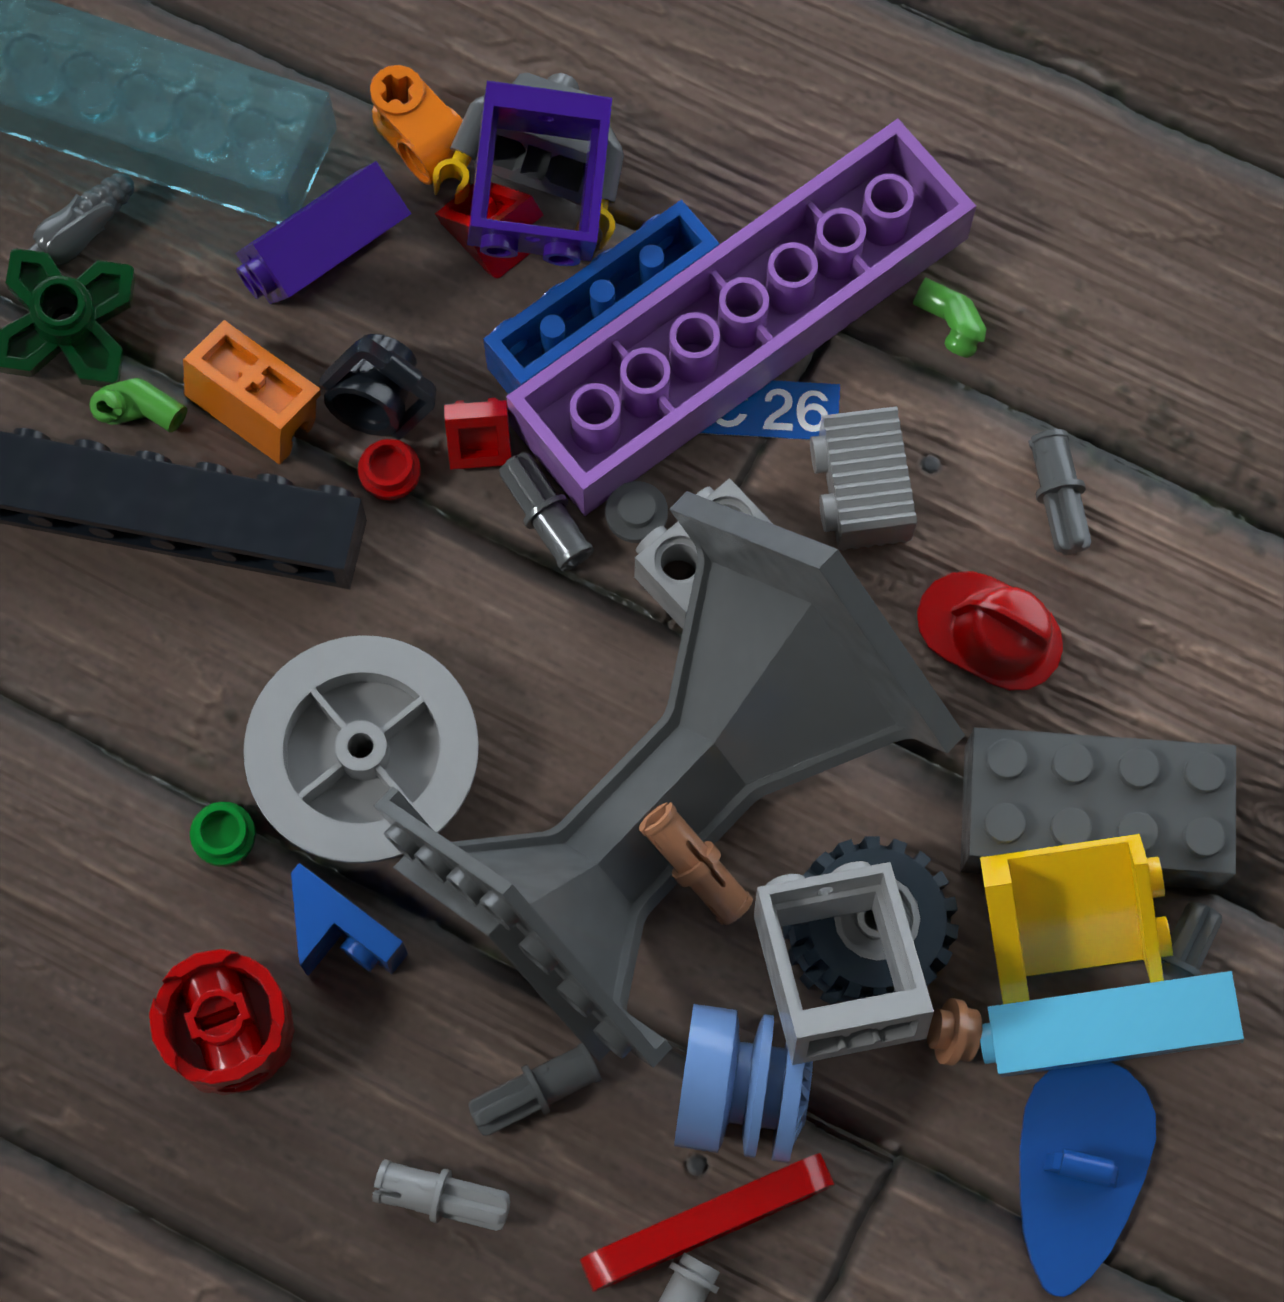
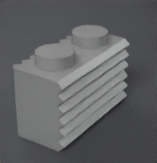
M897 406L823 415L819 436L810 437V452L814 473L826 474L829 494H821L819 497L820 515L824 532L835 531L838 550L842 551L849 548L858 549L862 546L869 548L873 545L882 546L887 543L893 545L898 542L906 543L911 541L917 525V515L915 513Z

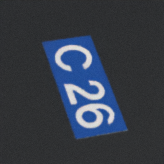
M772 380L700 433L810 440L812 436H819L823 415L839 414L840 384Z

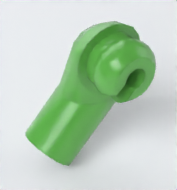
M925 277L914 298L913 305L946 320L951 328L950 334L945 339L946 349L964 358L972 357L977 351L979 341L984 342L986 336V327L975 304L967 296Z
M140 378L106 385L93 394L89 403L93 417L102 423L115 425L148 418L170 433L177 430L183 423L188 410L186 406Z

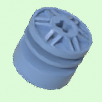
M693 1004L674 1147L718 1153L723 1143L728 1123L742 1125L745 1157L755 1158L760 1129L766 1128L774 1130L772 1161L789 1163L793 1145L806 1121L813 1061L792 1065L787 1043H785V1048L772 1046L774 1015L764 1014L759 1023L754 1042L746 1043L740 1042L737 1010Z

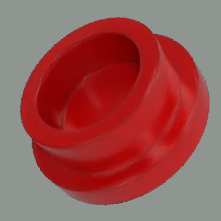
M382 439L371 444L365 449L359 459L358 475L360 482L369 494L378 499L396 500L402 498L416 487L420 479L421 467L416 452L407 443L397 439Z

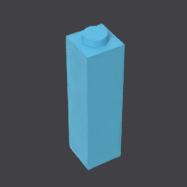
M1232 971L989 1006L990 1023L982 1024V1036L980 1039L984 1063H996L998 1074L1002 1077L1239 1044L1243 1043L1244 1036Z

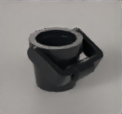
M368 334L357 340L323 373L319 380V385L326 390L324 404L329 412L340 422L354 430L369 435H391L397 440L402 439L434 409L437 389L416 368L417 359L413 352L398 340L382 334ZM410 391L419 399L405 411V402Z

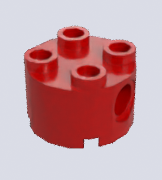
M226 949L199 952L173 966L162 980L164 984L159 989L157 998H153L149 1012L152 1041L164 1062L201 1092L229 1095L250 1091L272 1078L276 1071L284 1066L290 1058L292 1051L291 1043L295 1032L291 1004L270 971L256 960L254 961L250 957L240 955L239 952Z

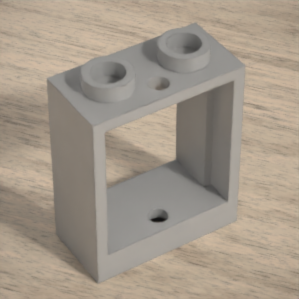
M864 861L850 862L836 868L829 874L808 878L800 874H787L774 878L765 886L757 887L754 920L792 1065L927 1038L934 1010L891 862L870 865ZM872 909L895 992L803 1010L781 927Z

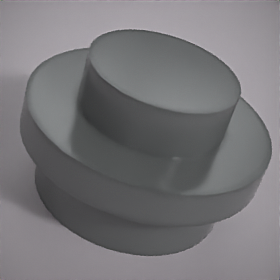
M641 481L624 483L614 490L607 500L605 509L606 521L610 530L618 538L630 543H640L655 528L659 526L665 527L668 518L666 499L655 486Z

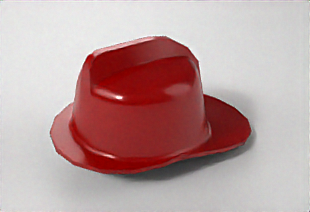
M974 571L952 572L935 580L921 597L917 610L918 628L928 648L945 661L983 679L989 684L1008 691L1029 690L1044 683L1058 668L1063 652L1061 629L1053 614L1033 593L1018 587H1012L988 575Z

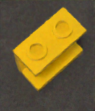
M1140 834L980 857L1003 1004L1030 1001L1026 976L1144 960L1150 983L1164 981L1161 957L1173 956L1172 941L1167 917H1155L1153 898L1165 896L1163 874L1159 857H1146Z

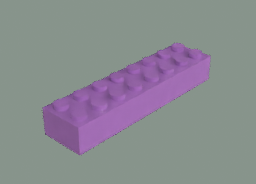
M897 118L508 394L506 398L509 424L581 513L586 516L607 501L614 490L624 483L636 480L967 240L976 205Z

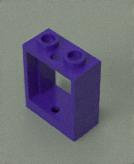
M487 80L467 245L478 246L483 254L498 258L515 257L518 255V252L543 255L544 261L559 266H575L580 264V260H592L598 239L612 107L611 97ZM497 129L588 141L579 231L487 219Z
M377 161L353 173L236 252L235 254L242 263L241 266L236 268V271L243 284L256 299L264 295L270 304L287 299L411 215V212Z

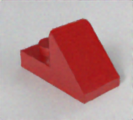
M491 182L487 219L532 225L544 216L532 195ZM473 183L464 202L455 204L454 198L437 211L435 215L447 231L490 276L500 278L530 253L518 252V255L515 257L498 258L483 254L478 246L467 245Z

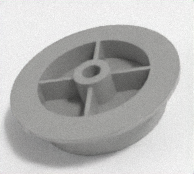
M360 635L342 637L321 643L300 653L277 671L266 684L251 711L244 738V766L250 790L259 809L268 822L292 844L315 856L344 863L380 862L403 854L385 837L384 832L391 825L374 805L394 787L400 791L437 833L442 831L457 814L471 789L478 763V731L473 710L462 687L454 676L431 655L415 646L391 638ZM361 749H372V752L367 757H354Z

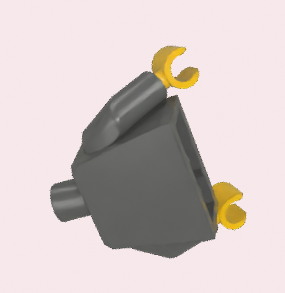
M521 73L512 83L593 95L579 90L576 80L563 73L553 74L548 79L530 73ZM485 95L476 98L469 105L450 147L454 151L452 159H445L434 168L433 188L435 195L439 192L441 183L447 178H455L461 181L455 193V204L464 202L470 191L467 167L470 161L473 160L475 161L474 169H476ZM609 126L599 228L603 233L600 249L607 245L615 230V220L608 211L609 203H615L624 159L623 148L611 126ZM497 129L492 175L581 204L588 141ZM580 219L575 226V231H579Z

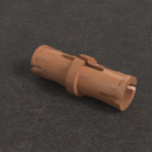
M666 802L659 805L644 818L639 826V831L652 842L673 867L672 877L680 886H690L716 916V920L721 925L723 923L729 925L735 922L750 908L753 902L752 895L743 889L719 861L721 857L719 849L711 841L703 842L677 812L673 803L670 802L668 804Z

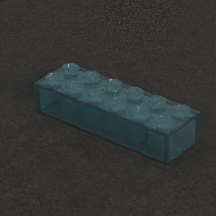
M0 0L1 132L276 224L281 223L302 208L337 129L329 92L49 0Z

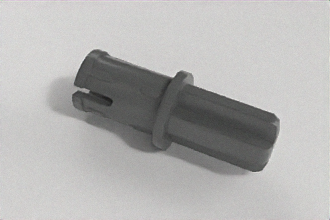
M1052 429L1035 434L1028 441L1040 488L1036 491L1035 495L1037 501L1045 505L1054 549L1057 552L1063 553V555H1071L1088 549L1091 544L1081 498L1086 487L1083 480L1077 479L1068 442V432L1063 429Z
M524 452L509 458L499 469L500 477L525 513L524 525L528 529L536 530L557 561L561 571H568L580 565L592 555L594 548L590 542H587L566 509L568 499L563 494H556L531 455Z
M1190 902L1185 906L1171 936L1173 956L1161 957L1164 981L1203 975L1199 970L1222 924V915L1215 909L1199 902Z
M580 1043L576 1048L531 1070L527 1064L522 1066L523 1074L472 1099L468 1104L469 1112L480 1133L483 1136H490L539 1110L544 1115L550 1113L549 1105L593 1082L601 1081L602 1078L589 1050L583 1043Z

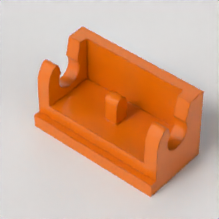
M223 320L183 359L185 397L279 465L291 454L294 443L292 438L298 427L307 433L312 429L316 418V401L321 396V389L227 321Z

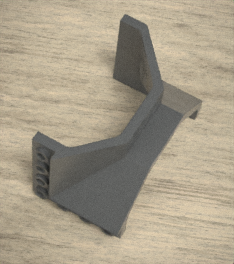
M688 491L669 509L696 547L697 566L666 710L660 720L555 827L543 832L450 842L434 831L400 791L394 787L374 805L391 825L384 832L385 837L404 855L393 867L395 870L487 935L599 1062L610 1050L621 1059H624L631 1051L653 1068L672 1047L664 1038L631 1016L627 1011V1004L645 920L654 907L678 882L672 877L673 867L652 842L639 831V826L644 818L659 805L671 802L676 807L677 812L703 842L711 841L715 844L757 800L767 794L900 740L916 739L948 754L965 736L838 549Z

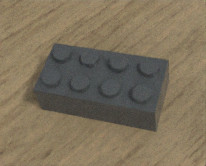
M973 728L964 750L961 873L982 874L980 857L1140 834L1146 857H1159L1164 887L1220 890L1236 874V745Z

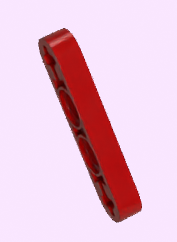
M818 1153L604 1246L581 1258L580 1263L592 1292H597L679 1257L684 1252L688 1253L830 1189L835 1183L822 1154Z

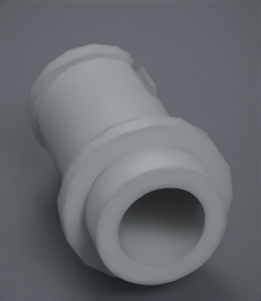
M684 1252L678 1264L671 1262L669 1268L674 1270V1273L658 1302H705L710 1291L715 1294L717 1293L719 1287L714 1285L720 1272Z

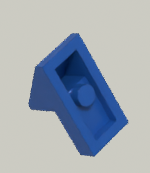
M301 863L291 872L299 964L307 976L312 973L340 936L346 939L340 946V949L364 969L371 972L375 965L379 964L390 974L394 973L408 955L402 940Z

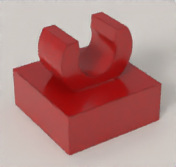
M488 398V402L464 403V400H458L454 404L444 405L450 470L503 466L512 457L507 400L499 401L497 398Z

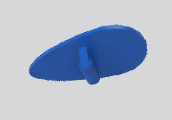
M1112 1062L1049 1070L1034 1084L1024 1107L1019 1145V1197L1022 1231L1030 1263L1042 1288L1054 1297H1065L1072 1294L1093 1276L1111 1253L1144 1183L1156 1142V1113L1146 1089L1127 1069Z

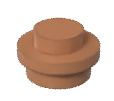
M955 998L948 999L942 1009L934 1010L927 1035V1043L931 1049L935 1050L936 1059L940 1064L953 1066L958 1061L970 1062L973 1060L978 1051L982 1036L980 1012L977 1009L968 1008L965 1001Z

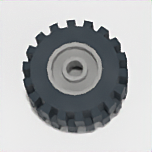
M865 836L860 844L854 845L852 839L837 844L829 854L825 851L803 875L805 878L832 873L836 868L850 862L864 861L870 865L891 862L926 986H928L937 978L938 972L949 962L953 954L948 950L949 946L958 937L959 925L951 924V917L958 911L955 896L945 898L942 890L949 884L943 872L940 871L932 876L925 868L932 859L922 851H919L912 858L904 853L908 843L893 839L888 846L880 845V836ZM872 909L783 926L784 939H790L791 948L787 952L791 966L799 963L804 972L799 979L808 989L813 984L823 991L820 997L821 1000L832 1005L838 1000L847 1002L895 992Z

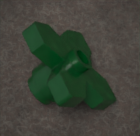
M18 248L11 250L5 283L8 290L30 313L0 329V373L33 377L62 351L81 384L105 387L106 385L120 382L124 357L123 349L100 324L131 308L136 278L134 268L128 264L97 260L77 279L61 275L49 253ZM62 314H72L66 319L56 320Z

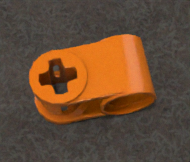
M402 65L388 66L381 69L373 77L370 85L371 101L374 104L372 109L373 125L377 132L401 156L410 171L421 182L430 185L433 183V172L437 164L445 159H452L454 151L450 147L463 119L452 108L444 104L420 78L417 72Z

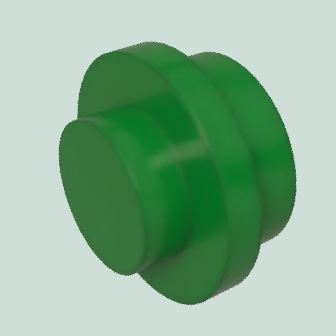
M216 802L204 807L195 816L190 828V841L196 854L207 864L217 867H228L241 862L251 852L256 839V829L251 816L244 808L231 802Z

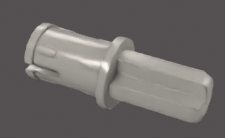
M384 1159L379 1167L374 1187L379 1188V1190L375 1189L373 1192V1202L428 1214L430 1221L434 1223H439L443 1217L497 1231L501 1230L505 1225L510 1210V1197L506 1191L452 1178V1171L448 1169H443L438 1174Z

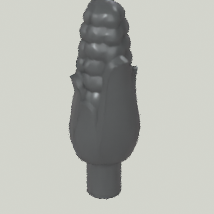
M114 173L111 177L103 179L101 184L85 191L82 196L75 194L67 206L44 219L37 226L33 234L35 244L28 250L49 253L56 265H63L74 260L99 233L106 230L104 227L106 223L114 217L115 213L120 211L122 205L128 202L130 196L134 193L132 178L125 173Z

